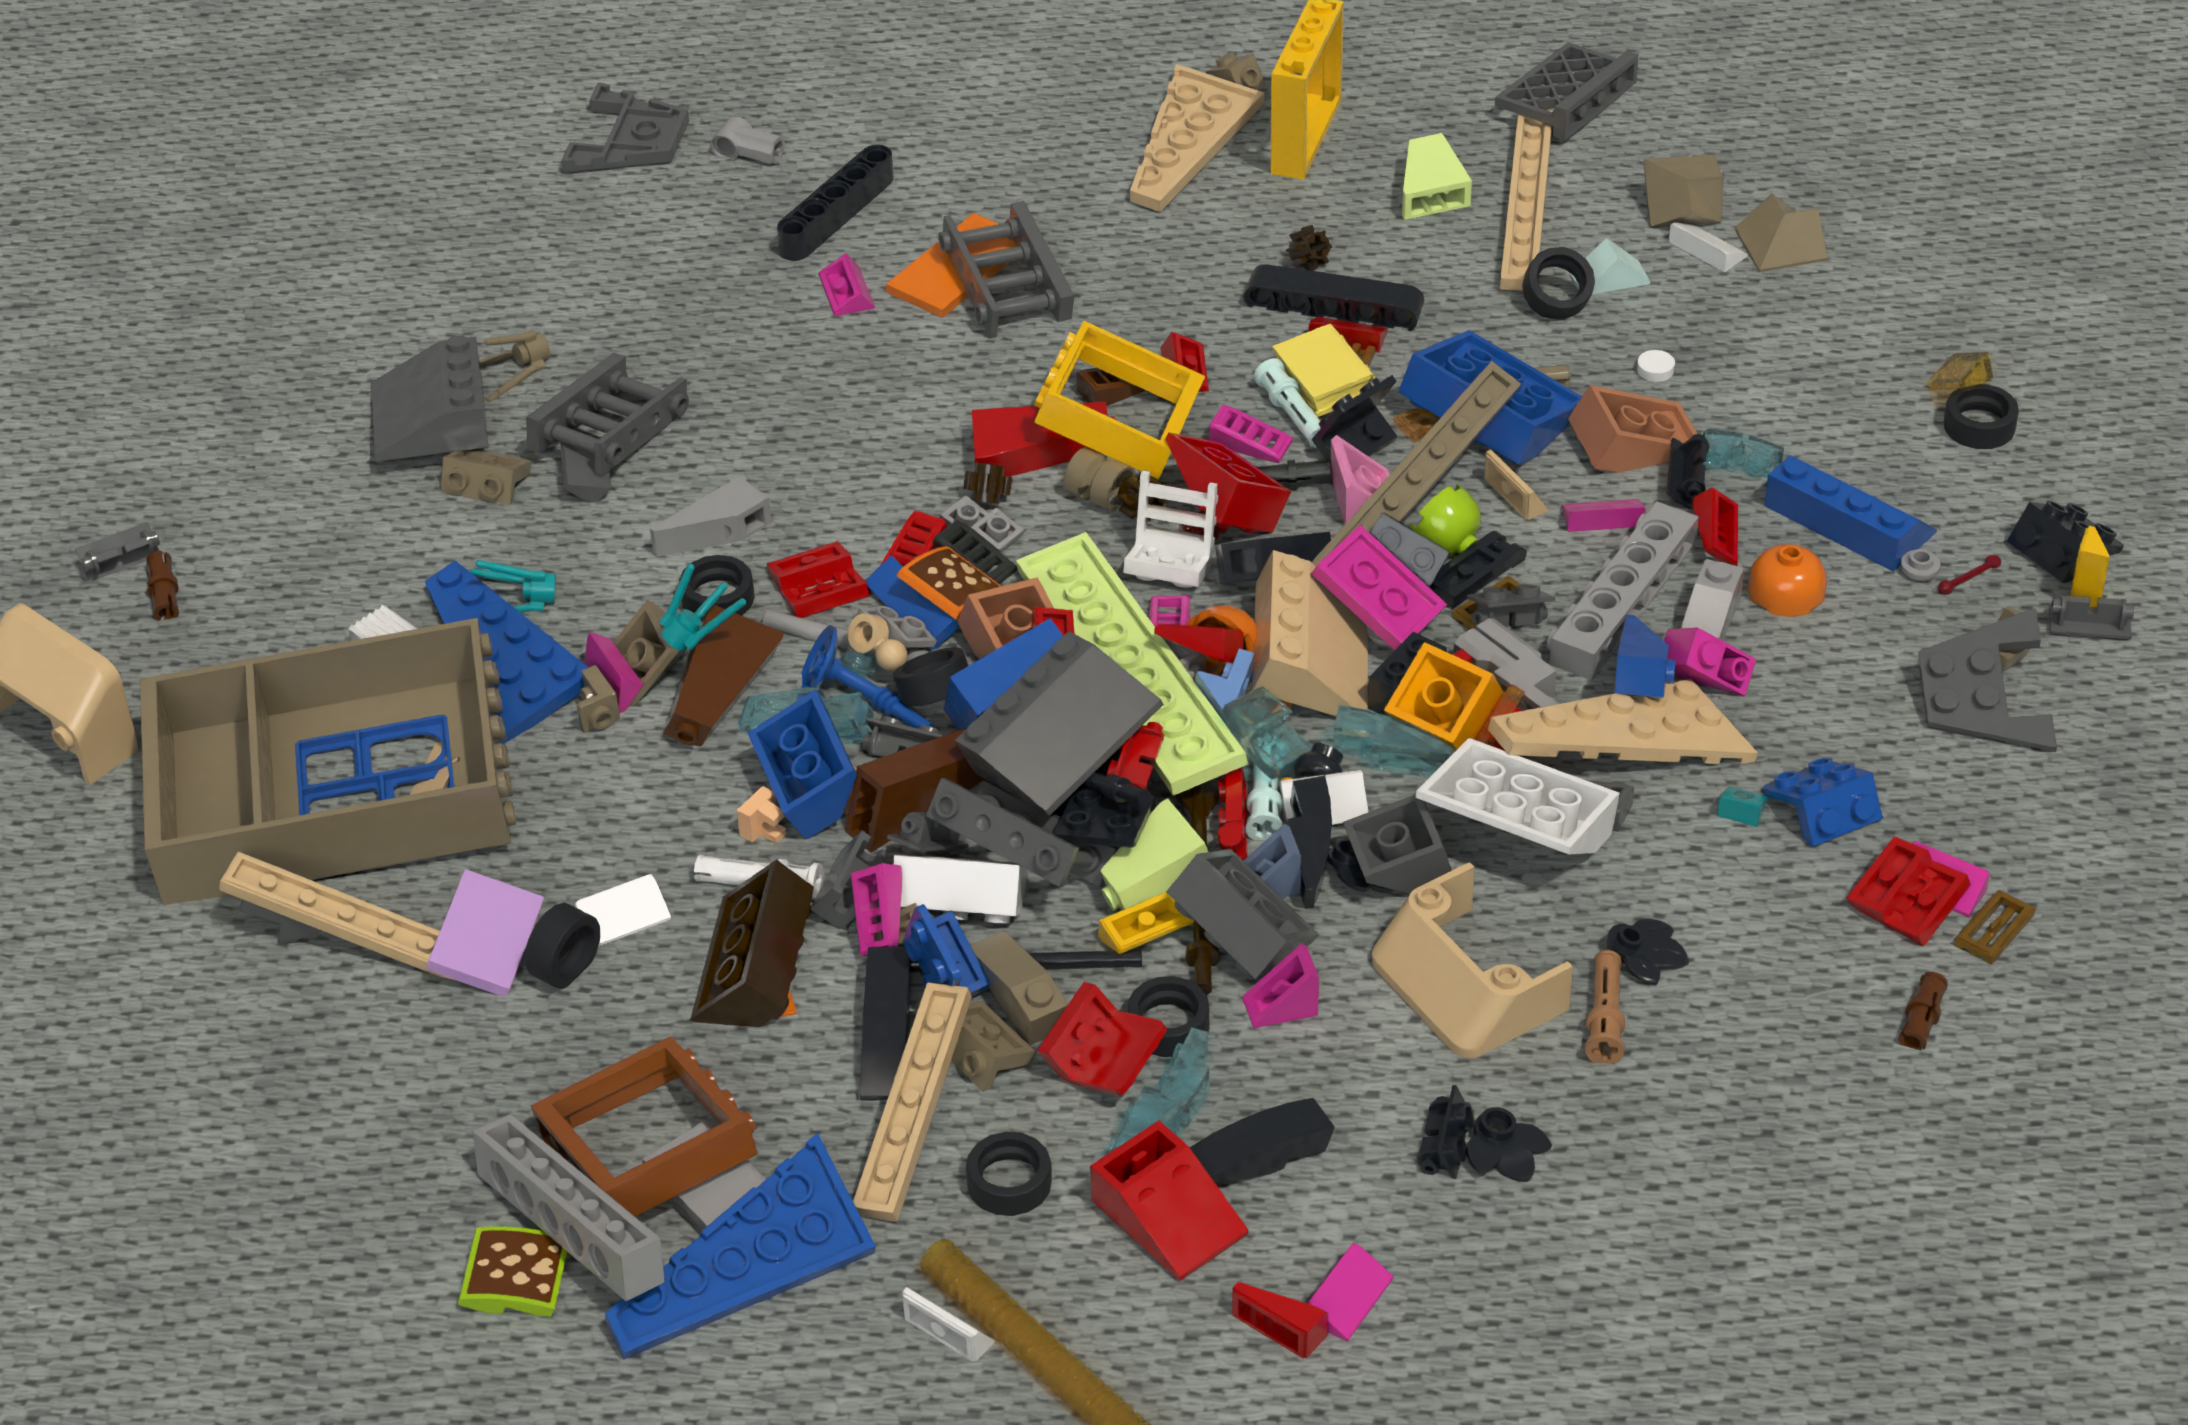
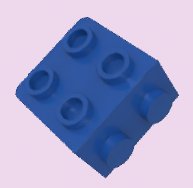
M1820 758L1811 761L1808 764L1809 768L1802 771L1780 773L1773 778L1774 782L1763 786L1765 796L1796 805L1803 839L1813 847L1883 819L1873 772L1856 768L1854 764H1841L1834 762L1832 758Z
M924 904L915 907L904 935L905 938H903V945L912 962L918 961L924 973L922 976L924 987L926 988L927 982L951 985L952 987H968L972 997L988 990L991 983L953 911L951 910L932 919Z

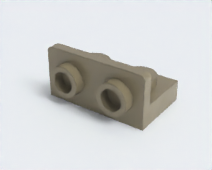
M477 449L453 451L443 457L441 491L510 505L514 500L516 482L530 475L531 460Z
M983 1001L969 1004L951 1062L983 1092L992 1087L998 1071L1029 1065L1035 1050Z

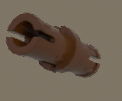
M154 551L146 559L150 577L149 582L147 581V591L153 600L154 618L158 621L161 620L160 610H163L165 620L177 618L179 615L176 600V591H178L179 586L177 578L172 572V558L169 553L165 552L164 563L162 551Z
M1925 972V975H1921L1915 997L1911 998L1906 1006L1905 1013L1907 1018L1898 1038L1900 1045L1920 1051L1922 1048H1926L1932 1025H1936L1939 1022L1941 1016L1940 1003L1948 987L1947 979L1937 972Z

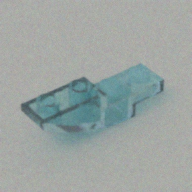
M1191 1028L1184 1044L1178 1043L1176 1045L1171 1061L1172 1068L1168 1075L1162 1074L1157 1089L1144 1086L1137 1101L1129 1102L1124 1115V1127L1120 1134H1113L1108 1147V1154L1158 1120L1178 1137L1187 1129L1210 1094L1209 1067L1204 1066L1208 1059V1032Z

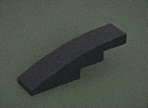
M868 947L862 1027L860 1100H888L908 1041L911 960L904 947Z

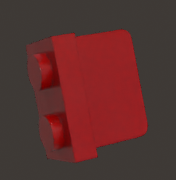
M1083 982L1037 1052L1063 1080L1078 1086L1120 1096L1125 1094L1133 1085L1136 1077L1152 1053L1157 1049L1159 1042L1167 1031V1027L1162 1021L1118 1011L1095 984Z

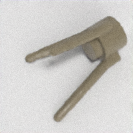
M534 330L523 334L499 336L484 340V344L487 346L509 343L517 344L513 345L510 351L480 360L481 367L515 358L520 366L525 364L529 366L486 398L487 402H491L503 395L534 372L546 368L544 361L550 359L551 354L548 342L543 334L540 332L535 333Z

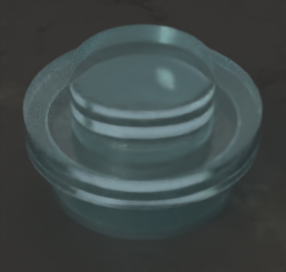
M847 647L845 654H841L839 657L842 665L863 678H866L867 674H876V656L873 654L859 653L852 647Z

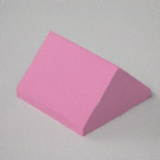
M1336 435L1331 439V481L1344 523L1346 524L1390 474L1387 468Z

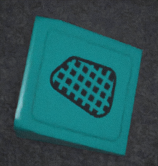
M1728 786L1720 796L1717 817L1758 827L1769 796Z

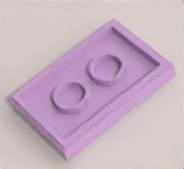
M465 869L428 960L426 970L497 995L508 996L544 897Z

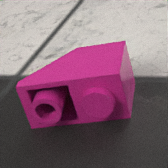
M1698 627L1667 629L1664 641L1669 645L1668 659L1676 660L1675 677L1681 680L1692 679L1700 685L1745 696L1756 658Z

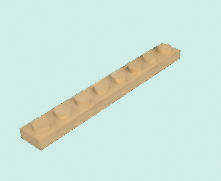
M1519 114L1500 279V290L1523 291L1522 283L1525 272L1531 261L1540 253L1552 125Z

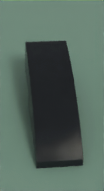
M1325 775L1293 781L1290 805L1294 818L1287 819L1286 824L1292 831L1301 855L1300 896L1305 909L1313 908L1320 894L1330 849L1332 815Z
M1308 1098L1272 1107L1238 1120L1212 1133L1189 1148L1215 1183L1270 1175L1284 1169L1288 1159L1323 1153L1327 1149L1335 1126L1316 1100Z

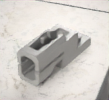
M1486 619L1476 626V630L1474 628L1468 630L1454 642V653L1464 649L1472 657L1473 665L1494 674L1503 691L1499 699L1500 701L1523 711L1558 704L1553 699L1555 697L1557 670L1541 659L1539 651L1496 619Z

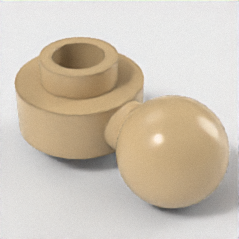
M862 613L851 621L848 629V640L855 651L875 654L879 666L888 671H895L898 667L905 664L907 650L900 641L888 639V626L881 616Z

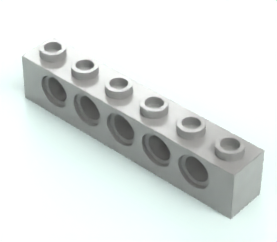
M1657 501L1647 514L1643 513L1639 517L1633 533L1622 539L1616 555L1612 559L1608 558L1605 561L1599 577L1595 582L1590 581L1587 584L1579 603L1570 606L1562 625L1559 628H1553L1546 645L1547 649L1550 650L1549 664L1593 680L1619 646L1626 615H1635L1638 619L1695 545L1699 516Z
M509 1114L472 1131L478 1175L622 1299L628 1301L665 1282L660 1237L513 1115Z

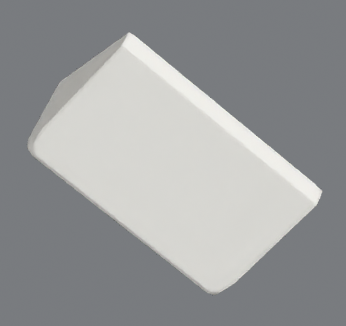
M1672 223L1670 226L1669 242L1723 272H1726L1747 257V253L1693 224Z
M1361 770L1325 775L1331 801L1332 825L1342 824L1344 821L1368 813ZM1313 777L1280 781L1283 801L1282 814L1285 824H1287V819L1294 818L1290 805L1293 781Z
M652 874L575 902L576 908L597 918L601 927L599 946L671 919Z
M907 1287L902 1291L905 1320L972 1362L977 1361L995 1343V1340L924 1296Z

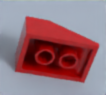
M1168 432L1166 436L1167 444L1188 489L1207 493L1209 483L1218 484L1215 526L1229 530L1230 526H1236L1250 534H1255L1257 530L1274 532L1291 494L1290 490L1221 442ZM1196 505L1199 509L1206 513L1205 506Z

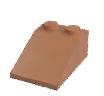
M1593 385L1588 387L1568 418L1577 439L1581 442L1590 458V463L1600 471L1607 470L1619 473L1669 462L1671 439L1676 438L1680 442L1685 443L1693 435L1697 434L1680 402Z
M1037 577L969 594L957 622L973 653L981 659L1031 630V613L1034 606L1054 607Z

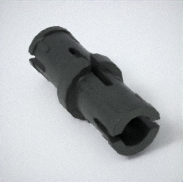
M1295 459L1287 460V464L1255 466L1284 487H1290V490L1298 489V486L1331 483L1329 459L1295 463Z

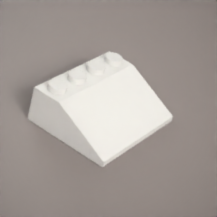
M1468 738L1416 791L1415 798L1570 855L1596 853L1612 835L1620 793L1523 757L1508 755L1506 751Z

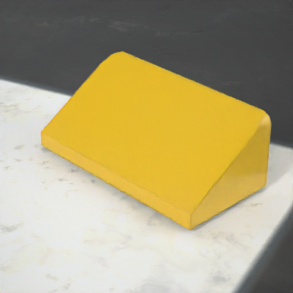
M2089 526L2085 530L2078 552L2070 596L2090 597V607H2096L2098 598H2102L2109 564V554L2096 528L2093 526Z
M1164 892L1100 919L1098 937L1108 947L1118 954H1122L1194 923V920L1182 915L1174 905L1176 901L1167 892Z

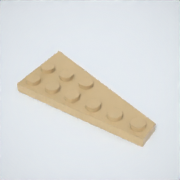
M1176 64L1173 70V79L1169 81L1165 101L1161 103L1151 131V140L1144 150L1142 165L1138 167L1132 183L1130 202L1161 212L1264 105V92Z
M1692 679L1676 681L1674 684H1666L1664 697L1614 693L1491 717L1488 731L1508 755L1557 757L1559 751L1580 752L1582 758L1597 759L1599 753H1617L1618 760L1679 762L1682 756L1702 757L1704 763L1719 764L1721 758H1739L1740 764L1755 762L1758 752Z

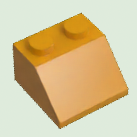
M1424 642L1384 711L1428 744L1452 755L1468 738L1476 740L1503 691L1494 674Z

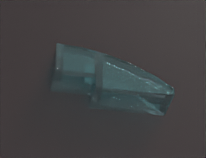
M820 686L747 696L738 725L741 730L749 732L815 689L820 694L843 744L862 743L864 736L868 735L870 729L866 722V717L873 718L874 714L862 692L825 697Z
M1339 705L1334 725L1333 748L1343 755L1371 758V770L1430 778L1454 753L1453 748L1438 738L1408 723L1372 711Z

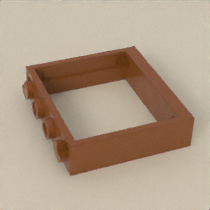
M672 1036L531 1105L540 1136L545 1143L634 1217L758 1154L752 1135L754 1133L753 1130L757 1129L749 1112L746 1110L741 1112L737 1108L731 1093L727 1089L721 1091L711 1071L708 1068L702 1070L691 1049H683ZM675 1078H678L720 1124L615 1178L572 1129Z

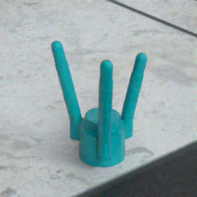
M477 560L475 565L478 568L488 570H470V573L475 577L523 584V599H530L531 602L513 606L520 613L544 611V604H554L556 573L531 571L483 560Z
M693 564L687 565L667 612L659 620L660 624L664 626L661 630L663 639L676 650L683 652L687 649L693 650L701 639L746 605V600L741 598L700 629L702 617L728 587L723 582L695 613L687 609H683L681 613H678L677 609L695 568Z

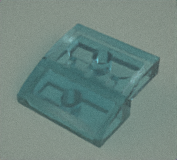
M1263 686L1225 704L1221 710L1231 733L1244 749L1246 755L1271 780L1293 769L1297 757L1303 753L1310 752L1313 745L1285 724L1293 711Z

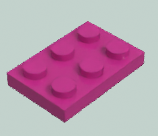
M1361 525L1318 563L1311 572L1317 580L1393 650H1396L1412 632L1419 634L1447 605Z

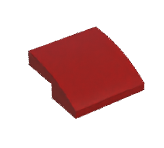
M838 541L766 563L770 576L796 617L803 618L869 597L867 582L855 571L851 554Z
M1894 836L1846 898L1848 903L1860 912L1919 945L1925 946L1971 886L1967 874L1933 861L1929 850Z

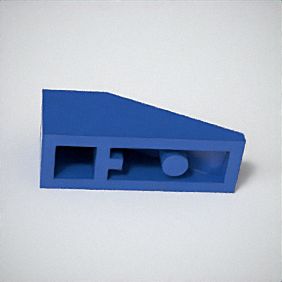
M1626 615L1617 654L1615 693L1664 697L1666 684H1674L1676 660L1668 659L1669 645L1635 615Z

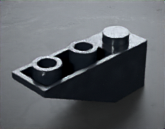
M1330 532L1219 544L1215 546L1220 583L1222 585L1258 580L1273 550L1288 555H1295L1312 562L1331 541Z

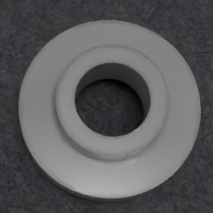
M1925 549L1909 551L1901 559V570L1913 580L1926 581L1935 577L1940 571L1941 563L1939 558Z

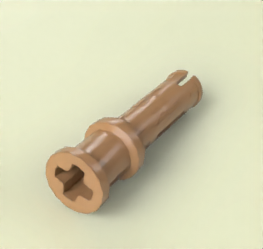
M1604 950L1597 953L1594 957L1593 1009L1589 1012L1586 1019V1027L1590 1032V1037L1586 1041L1585 1053L1594 1063L1615 1064L1622 1059L1625 1045L1620 1038L1625 1029V1017L1619 1010L1621 957L1614 951ZM1605 1042H1608L1609 1052L1607 1053L1605 1052Z

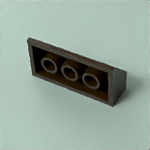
M777 859L723 896L692 1011L691 1021L696 1023L760 1027L772 1018L778 1019L786 1011L789 1005L788 993L791 981L797 972L795 964L798 952L804 943L803 931L805 923L811 913L810 903L814 886Z

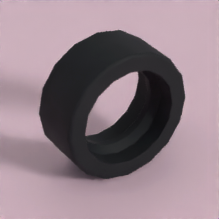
M1565 247L1548 248L1536 255L1525 272L1522 283L1524 298L1530 308L1542 317L1551 319L1569 318L1580 313L1588 303L1595 285L1594 272L1587 259L1578 252ZM1547 267H1558L1567 270L1575 277L1579 284L1578 294L1571 300L1551 298L1543 292L1538 284L1540 272Z
M1969 384L1959 387L1950 394L1946 402L1943 421L1945 431L1951 439L1963 446L1974 449L2001 447L2012 440L2015 434L2019 414L2018 404L2010 393L2000 387L1988 384ZM1969 410H1984L1997 415L2001 419L1993 422H1978L1965 417L1961 413Z
M712 555L702 557L690 563L695 568L681 600L683 609L695 613L709 597L696 593L695 590L705 583L718 580L730 581L739 585V587L729 594L720 596L714 605L727 609L743 598L746 600V605L738 610L736 614L743 616L751 608L755 599L751 569L743 561L732 556ZM685 569L682 571V574H681V576H680L679 582H680L681 577L683 576V574H684V572H685Z
M957 647L943 648L905 662L904 665L898 667L893 672V678L904 705L910 707L922 706L946 699L950 677L969 665L963 649Z
M565 902L554 905L545 912L535 925L527 942L525 966L529 974L556 988H567L592 963L597 953L601 939V927L597 918Z
M1175 976L1156 977L1143 982L1131 994L1127 1003L1128 1013L1143 1016L1151 1008L1159 1005L1174 1004L1185 1007L1194 1014V1018L1187 1024L1176 1028H1167L1165 1035L1152 1055L1178 1057L1195 1051L1205 1042L1210 1030L1208 997L1201 987L1188 979Z
M1006 1131L992 1134L978 1142L968 1154L966 1165L967 1187L971 1199L981 1209L995 1215L1005 1216L1028 1213L1041 1205L1049 1195L1052 1183L1051 1160L1047 1148L1036 1138L1020 1132ZM1005 1159L1024 1161L1032 1165L1036 1172L1031 1180L1015 1187H998L983 1178V1172L986 1167Z

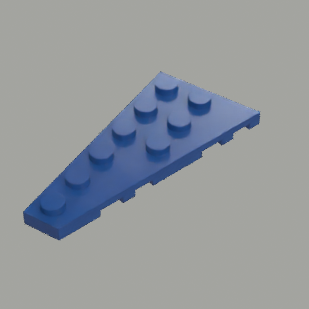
M453 561L424 581L444 624L478 618L481 634L489 633L493 656L487 658L492 660V662L496 661L500 685L493 687L500 690L503 712L496 713V715L503 717L507 740L499 741L500 743L505 744L537 725L580 694V689L584 687L581 671L589 667L457 561Z
M818 1132L791 1159L787 1158L777 1166L775 1172L757 1188H751L703 1229L701 1235L685 1249L682 1247L670 1257L669 1263L663 1267L664 1283L628 1301L621 1299L605 1313L606 1324L623 1359L875 1253L876 1246Z

